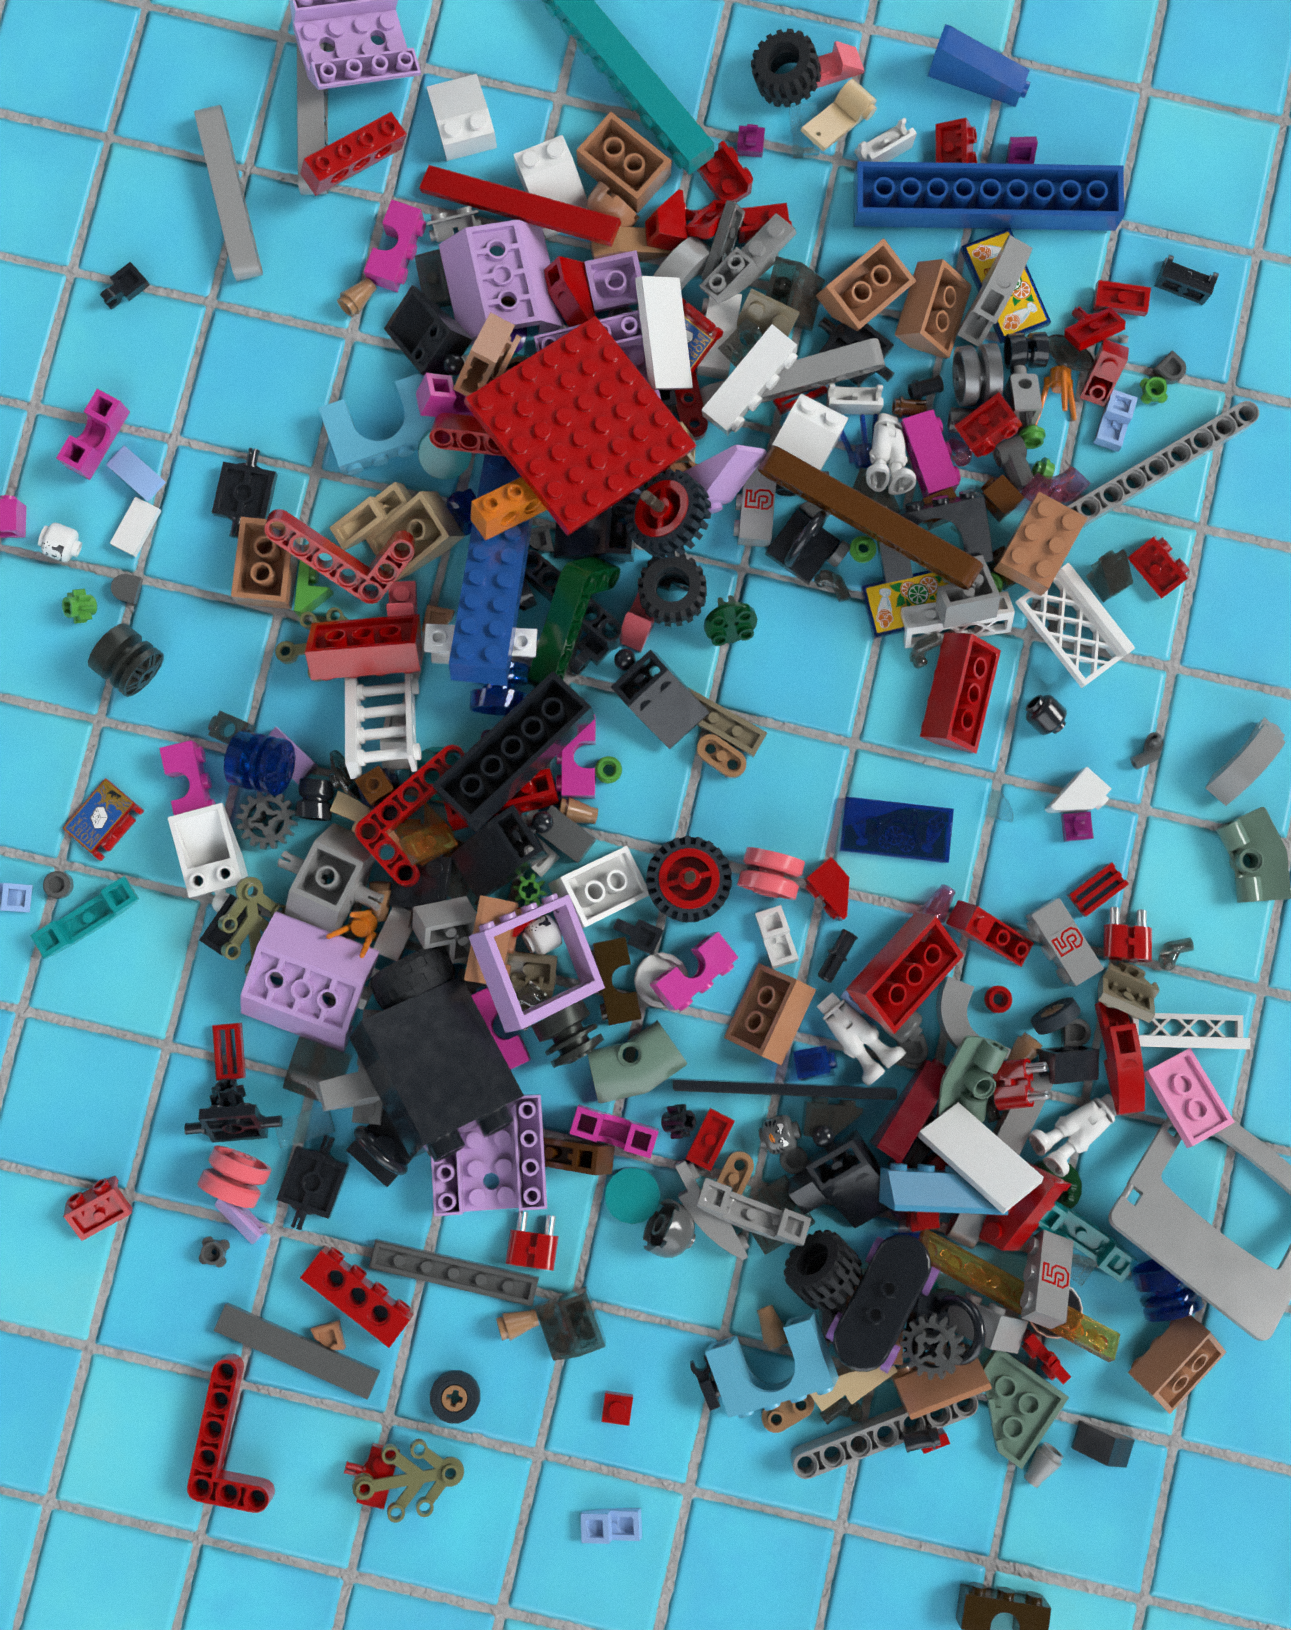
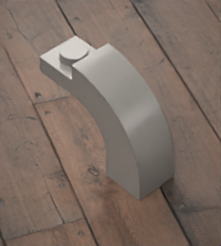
M691 236L670 253L653 276L680 278L682 290L692 278L703 273L711 247L698 237Z
M1264 717L1256 724L1250 737L1241 749L1212 775L1205 788L1227 806L1249 787L1273 761L1285 744L1283 740L1285 734L1281 732L1276 724L1269 722Z
M945 977L941 982L937 995V1018L944 1036L955 1049H958L965 1036H979L971 1028L967 1018V1007L974 986L951 977ZM1007 1048V1049L1009 1050V1052H1008V1054H1007V1056H1006V1058H1005L1006 1060L1008 1059V1056H1009L1010 1051H1011V1049H1009V1048Z

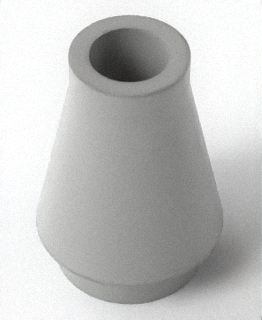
M1044 1442L1042 1446L1037 1447L1024 1478L1031 1485L1038 1488L1044 1480L1062 1465L1063 1455L1054 1446Z

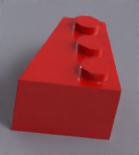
M1027 1162L1044 1177L1042 1183L1010 1208L1008 1215L987 1214L979 1238L1000 1250L1019 1251L1040 1225L1038 1222L1047 1211L1052 1210L1056 1205L1054 1202L1072 1184Z

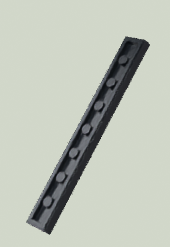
M673 1078L672 1083L674 1091L882 1100L897 1099V1089L893 1087Z

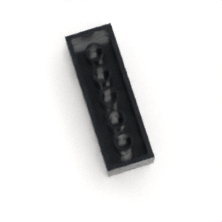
M552 671L448 769L432 787L437 795L476 833L595 719L592 707Z

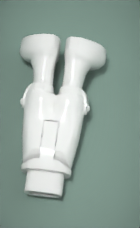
M881 413L878 415V421L874 425L872 449L869 452L870 461L873 465L866 471V482L871 489L877 492H882L888 485L889 494H904L914 488L916 475L911 469L904 468L908 460L905 454L902 424L898 422L897 416Z
M832 992L816 1007L823 1013L824 1017L822 1019L825 1020L836 1039L843 1046L844 1053L851 1058L858 1059L864 1071L862 1081L865 1085L870 1086L885 1070L866 1052L864 1044L876 1053L887 1069L900 1060L906 1052L900 1046L891 1048L878 1039L879 1033L876 1026L870 1025L856 1010L845 1003L844 999L840 1001Z
M1106 1094L1101 1099L1095 1098L1067 1116H1060L1055 1124V1129L1048 1133L1036 1129L1029 1134V1142L1039 1156L1047 1153L1061 1139L1069 1138L1062 1147L1043 1159V1163L1055 1175L1063 1177L1068 1174V1158L1073 1153L1079 1154L1087 1151L1088 1146L1115 1121L1116 1111L1112 1096Z

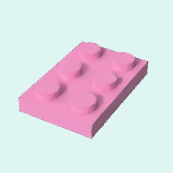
M1191 1048L1144 1072L1145 1078L1187 1148L1198 1144L1235 1123Z

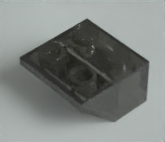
M776 256L766 296L800 312L793 327L812 331L820 302L816 295L823 289L825 280L802 262Z
M587 1286L534 1306L553 1361L580 1357L606 1347V1337Z

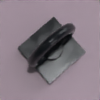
M796 510L767 549L765 555L809 585L838 546L840 540L822 528L827 520V513L825 511L817 512L810 519Z
M384 1107L381 1125L357 1126L354 1129L356 1139L346 1151L381 1183L388 1187L398 1175L406 1174L408 1171L407 1165L412 1159L409 1157Z
M948 1288L931 1289L928 1296L921 1293L907 1320L906 1327L911 1328L909 1323L913 1319L919 1322L921 1314H925L929 1320L933 1313L937 1314L938 1321H941L946 1316L948 1318L947 1325L949 1326V1307H961L972 1320L974 1339L971 1347L963 1354H959L963 1360L957 1366L967 1365L975 1361L983 1350L986 1338L984 1320L976 1305L970 1299L955 1294V1291ZM930 1328L931 1331H938V1332H940V1331L937 1330V1329ZM940 1340L928 1345L926 1350L937 1348ZM914 1341L915 1349H916V1352H917V1351H918V1343H917L916 1341Z

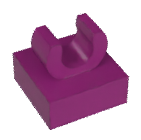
M755 124L739 125L737 155L762 158L765 128L758 127Z
M1010 137L1006 163L1034 164L1038 145L1037 137Z
M1091 811L1061 815L1064 842L1094 839Z

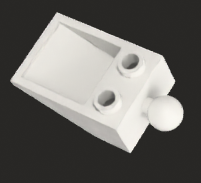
M223 803L167 817L189 898L215 892L212 907L217 913L230 895L226 893V889L235 887L241 879L248 877L242 852ZM224 868L230 871V876L225 879V874L222 873ZM198 875L203 878L201 886L199 885Z

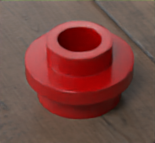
M992 986L986 991L984 1002L990 1011L1003 1013L1011 1007L1012 995L1004 986ZM996 994L1002 997V1002L998 1005L993 1001V997Z

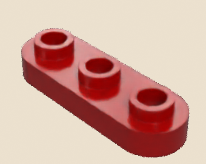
M696 371L691 373L693 388L675 390L677 401L675 406L679 422H683L695 440H700L707 433L708 421L702 414L704 405ZM686 396H691L693 398V401L686 402L684 398ZM697 421L699 426L693 428L690 426V423Z

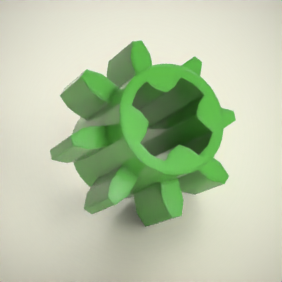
M75 589L71 593H67V597L63 598L62 610L66 617H73L75 624L86 623L87 620L93 619L92 615L96 614L97 602L93 595H86L85 589Z
M535 874L531 875L530 880L520 876L521 885L513 886L520 893L515 900L525 899V905L533 901L537 905H541L538 900L541 895L547 896L545 891H541V886L545 884V881L535 882ZM530 884H533V887L538 892L537 894H532L531 898H527V894L523 892L524 887L529 888Z

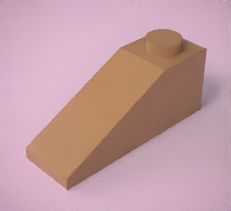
M620 227L612 247L590 241L593 259L636 250L638 260L641 262L667 257L672 252L647 246L646 230L641 227Z

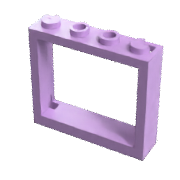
M557 893L544 897L541 899L543 904L537 906L536 902L525 905L520 908L522 913L516 915L515 911L502 915L499 917V923L495 925L493 921L478 926L479 932L468 936L505 1033L522 1030L605 988L569 894L558 897ZM553 911L580 984L522 1012L494 936Z

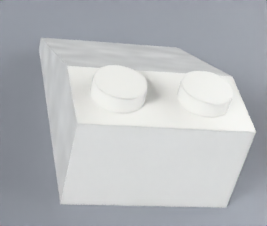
M477 74L427 86L447 161L497 148L494 128Z
M563 135L513 154L515 168L525 192L587 209L588 200ZM543 228L545 239L561 233Z
M800 394L772 445L778 446L815 468L822 470L849 418Z
M628 846L576 869L548 884L552 894L557 893L558 897L570 895L582 929L649 896L647 885Z

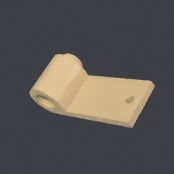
M851 79L839 91L835 101L805 124L800 131L824 152L863 119L869 120L877 110L875 106L877 99L855 79Z

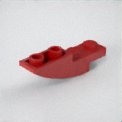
M1098 1002L1095 1004V1009L1108 1058L1103 1062L1116 1115L1145 1111V1079L1136 1023L1130 1024L1128 1013L1116 1008H1109L1102 1002Z

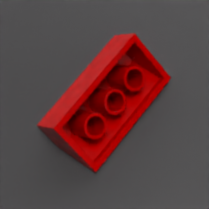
M412 614L312 623L305 649L311 680L321 679L327 681L333 678H357L367 675L384 676L390 673L410 674L415 671H421L423 655L420 615Z
M944 633L937 667L934 671L931 692L927 701L925 717L921 725L920 737L937 745L977 754L1001 650L972 633Z
M915 912L846 990L861 1010L889 1032L895 1034L964 955L936 916Z

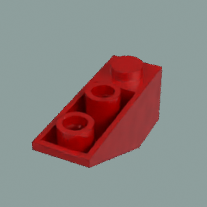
M558 256L544 269L548 294L568 327L581 325L595 316L585 263Z
M957 901L946 922V925L1020 967H1022L1034 944L979 906L964 901Z

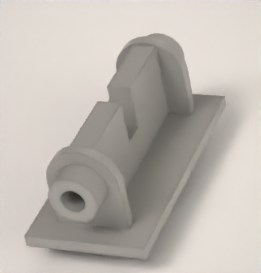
M468 206L457 209V215L447 217L446 212L432 215V221L427 222V226L433 225L434 230L429 231L431 241H437V243L445 241L454 235L453 228L458 227V230L461 231L467 227L482 225L480 218H474V215L479 213L478 210L473 211L472 207Z

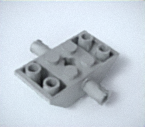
M335 823L314 841L305 860L288 851H284L281 854L285 860L280 858L278 860V867L297 874L288 894L285 915L332 932L343 926L356 901L375 911L381 907L378 902L383 903V894L363 886L376 859L358 840L354 832ZM328 878H329V879L335 878L332 883H330V884H327V883H326V881H327Z

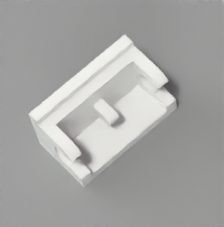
M902 118L896 126L867 143L863 141L858 144L854 152L860 161L888 162L911 149L917 133L913 127L907 131L905 127L906 118Z
M829 383L827 386L826 407L840 414H880L883 407V398H881L883 385H877L876 388L841 387L835 386V383Z

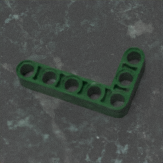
M594 556L570 561L563 567L538 642L536 658H533L528 674L527 683L529 685L537 687L552 671L562 680L564 679L590 596L594 593L610 590L616 585L620 576V568Z

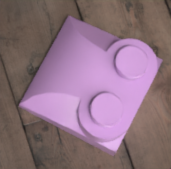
M636 250L584 261L595 313L638 304L635 278L642 276Z

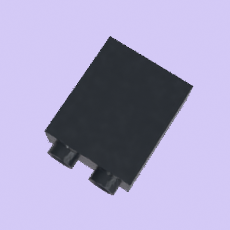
M461 976L361 1020L349 1039L411 1159L429 1151L434 1162H439L466 1146L461 1134L478 1126L483 1137L486 1138L514 1122L509 1110L524 1094Z

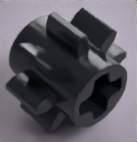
M226 1078L218 1081L215 1087L211 1088L212 1095L209 1097L211 1105L237 1106L239 1103H244L243 1097L246 1096L244 1085H238L237 1080Z
M686 1104L667 1106L668 1112H665L661 1118L663 1130L666 1133H671V1139L690 1137L689 1131H693L696 1125L694 1113L691 1110H686Z

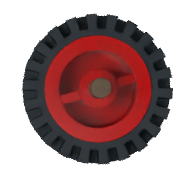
M666 469L665 474L661 472L656 475L657 480L654 478L649 480L647 487L644 485L638 488L641 491L639 496L634 493L632 494L631 499L635 504H628L626 508L632 514L625 515V521L629 523L626 525V530L630 533L629 537L650 555L665 559V556L674 558L675 551L680 555L686 553L684 545L692 549L695 546L692 542L694 536L698 540L703 536L698 532L699 529L707 530L709 524L703 519L711 518V512L707 509L712 508L711 502L708 500V493L695 479L681 470L676 469L674 472L672 469Z
M684 836L683 838L678 837L670 842H666L655 852L648 865L646 885L653 904L661 913L681 922H698L709 918L724 905L732 886V872L727 858L722 854L719 847L717 848L713 845L714 843L709 840H703L701 837Z

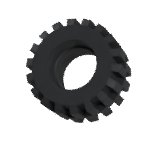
M787 28L786 32L780 29L773 36L771 33L767 35L765 42L762 40L759 42V50H754L752 54L754 59L751 60V68L758 90L766 102L769 104L773 102L776 107L784 104L785 108L791 107L792 103H795L796 106L801 104L803 98L807 100L811 97V91H816L818 87L816 82H820L821 65L815 46L808 35L804 37L803 32L800 30L794 33L793 29ZM797 63L790 72L775 74L784 64Z
M686 554L679 555V557L675 556L674 558L665 557V559L657 557L656 561L651 558L647 562L648 567L642 568L641 578L638 577V593L642 608L645 609L649 618L653 617L654 622L658 624L662 621L665 623V626L671 627V623H676L678 627L683 626L682 622L685 620L690 623L693 621L694 615L698 616L701 613V607H704L706 603L707 586L703 569L700 565H696V560L692 557L689 560L686 559ZM668 578L682 579L689 586L687 594L682 599L674 602L661 599L657 595L656 590L659 584Z
M818 1230L813 1235L809 1233L803 1246L797 1245L794 1249H791L790 1257L786 1259L784 1264L786 1266L784 1269L786 1284L812 1309L816 1310L818 1308L820 1311H825L828 1307L830 1309L836 1308L838 1303L843 1304L846 1298L855 1292L853 1289L859 1285L860 1280L858 1277L862 1275V1269L860 1268L862 1263L856 1252L837 1233H832L830 1230H824L823 1232Z

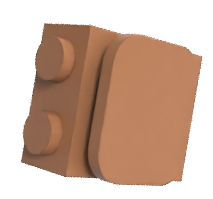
M490 312L470 350L455 383L454 390L469 396L505 373L521 339V336L516 335L514 341L511 342L510 335L515 326L514 324Z

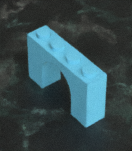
M420 373L395 381L404 407L405 418L400 430L389 439L373 441L361 436L356 431L349 408L344 399L319 407L332 449L343 475H355L362 472L365 467L371 465L381 466L389 461L388 459L397 456L400 458L412 455L415 450H418L420 439L428 430L432 429L436 418L420 416L416 398V391L422 382Z
M815 1312L789 1319L783 1327L795 1360L794 1375L784 1382L770 1383L758 1378L750 1370L737 1336L710 1344L705 1354L729 1418L737 1415L739 1418H745L755 1412L754 1410L764 1408L765 1411H769L779 1407L781 1402L790 1400L791 1403H796L807 1398L808 1394L817 1392V1395H824L834 1389L833 1387H835L839 1376Z

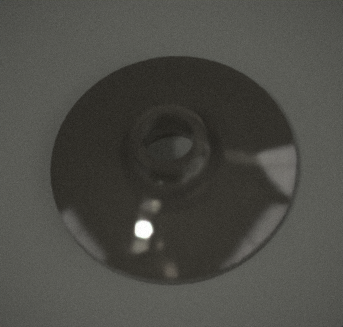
M1053 334L1048 337L1049 353L1055 359L1058 366H1065L1081 372L1089 371L1093 367L1094 359L1087 349L1078 351L1064 335Z
M337 750L331 751L330 765L332 773L329 774V779L336 789L341 787L353 799H360L361 796L355 782L356 779H350L344 756Z

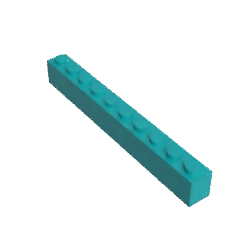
M542 0L548 13L552 17L556 16L560 21L564 32L568 36L572 35L576 40L579 50L584 55H589L595 69L600 74L604 73L608 78L609 85L616 93L619 91L624 97V102L629 110L632 112L635 110L640 116V121L644 128L648 131L651 129L656 135V140L660 147L664 150L667 149L672 154V159L679 169L683 168L690 175L714 157V142L594 0Z

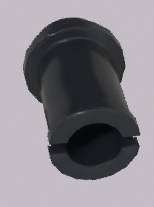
M940 375L921 381L915 379L911 384H908V394L912 400H922L924 396L937 392L940 393L944 390L943 380Z
M929 1425L924 1430L906 1434L902 1433L907 1453L932 1447L934 1450L936 1446L941 1445L937 1427L931 1428Z

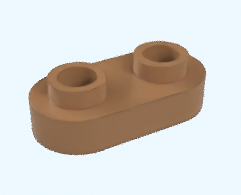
M713 734L705 735L699 740L697 754L708 765L727 778H737L744 773L746 759L741 752ZM713 745L715 752L709 754L705 751V747ZM731 760L737 763V768L734 770L729 769L727 763Z
M744 1151L731 1153L727 1157L716 1182L732 1187V1192L742 1195L754 1169V1163L750 1155ZM737 1160H742L745 1165L743 1169L737 1170L734 1168V1163Z
M808 1394L807 1398L804 1399L805 1406L803 1408H797L795 1403H791L790 1400L781 1402L779 1407L769 1411H765L763 1408L761 1419L764 1427L773 1433L786 1430L812 1413L814 1409L813 1398ZM774 1414L781 1416V1420L777 1423L771 1421V1417Z

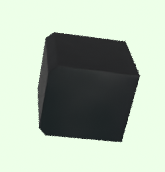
M807 1169L788 1178L789 1196L804 1214L828 1202V1198L821 1192Z

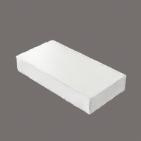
M135 497L110 544L137 557L161 510Z

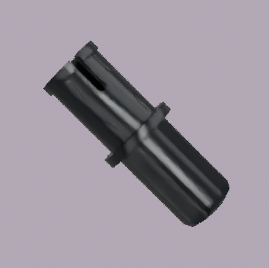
M845 929L841 930V934L833 948L827 951L829 955L818 972L819 978L828 983L833 981L842 963L847 962L846 956L854 942L858 939L856 935Z
M930 1116L925 1127L928 1126L931 1122H933L936 1118ZM918 1136L915 1138V1143L903 1161L904 1164H907L912 1169H917L918 1164H922L929 1151L932 1150Z

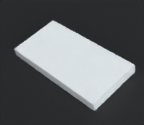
M654 276L635 278L648 384L653 390L693 388L680 278Z
M959 1102L919 1132L918 1137L1002 1214L1012 1208L1043 1181L1044 1177Z

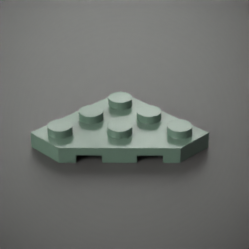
M993 1350L982 1367L992 1389L985 1391L995 1447L1001 1455L1022 1469L1069 1397L1009 1353Z

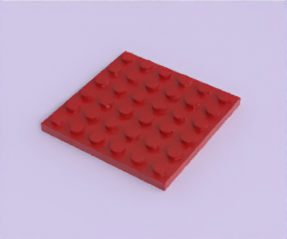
M596 316L465 397L464 404L567 536L679 461L697 446Z

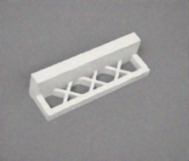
M1008 591L999 592L1000 601L997 617L949 628H943L935 608L936 602L902 607L901 618L905 628L903 641L905 649L942 643L944 633L939 632L944 629H951L946 633H972L977 637L1011 632L1015 611ZM1005 620L1003 624L992 625L997 621ZM977 624V626H975L974 628L966 629L970 625ZM924 633L920 637L912 638V634Z
M1155 1013L1151 1022L1156 1027L1148 1035H1139V1019L1131 1017V1024L1136 1023L1140 1047L1250 1049V1038H1243V1015ZM1155 1019H1164V1020H1162L1160 1023H1158ZM1171 1019H1176L1183 1027L1175 1036H1171L1163 1028ZM1182 1019H1189L1191 1021L1186 1024ZM1198 1020H1203L1211 1028L1204 1036H1198L1191 1029ZM1210 1020L1219 1021L1214 1025ZM1226 1020L1235 1021V1037H1226L1218 1028ZM1160 1030L1164 1035L1155 1034ZM1186 1032H1188L1191 1036H1183V1035H1184ZM1215 1032L1219 1037L1210 1036Z

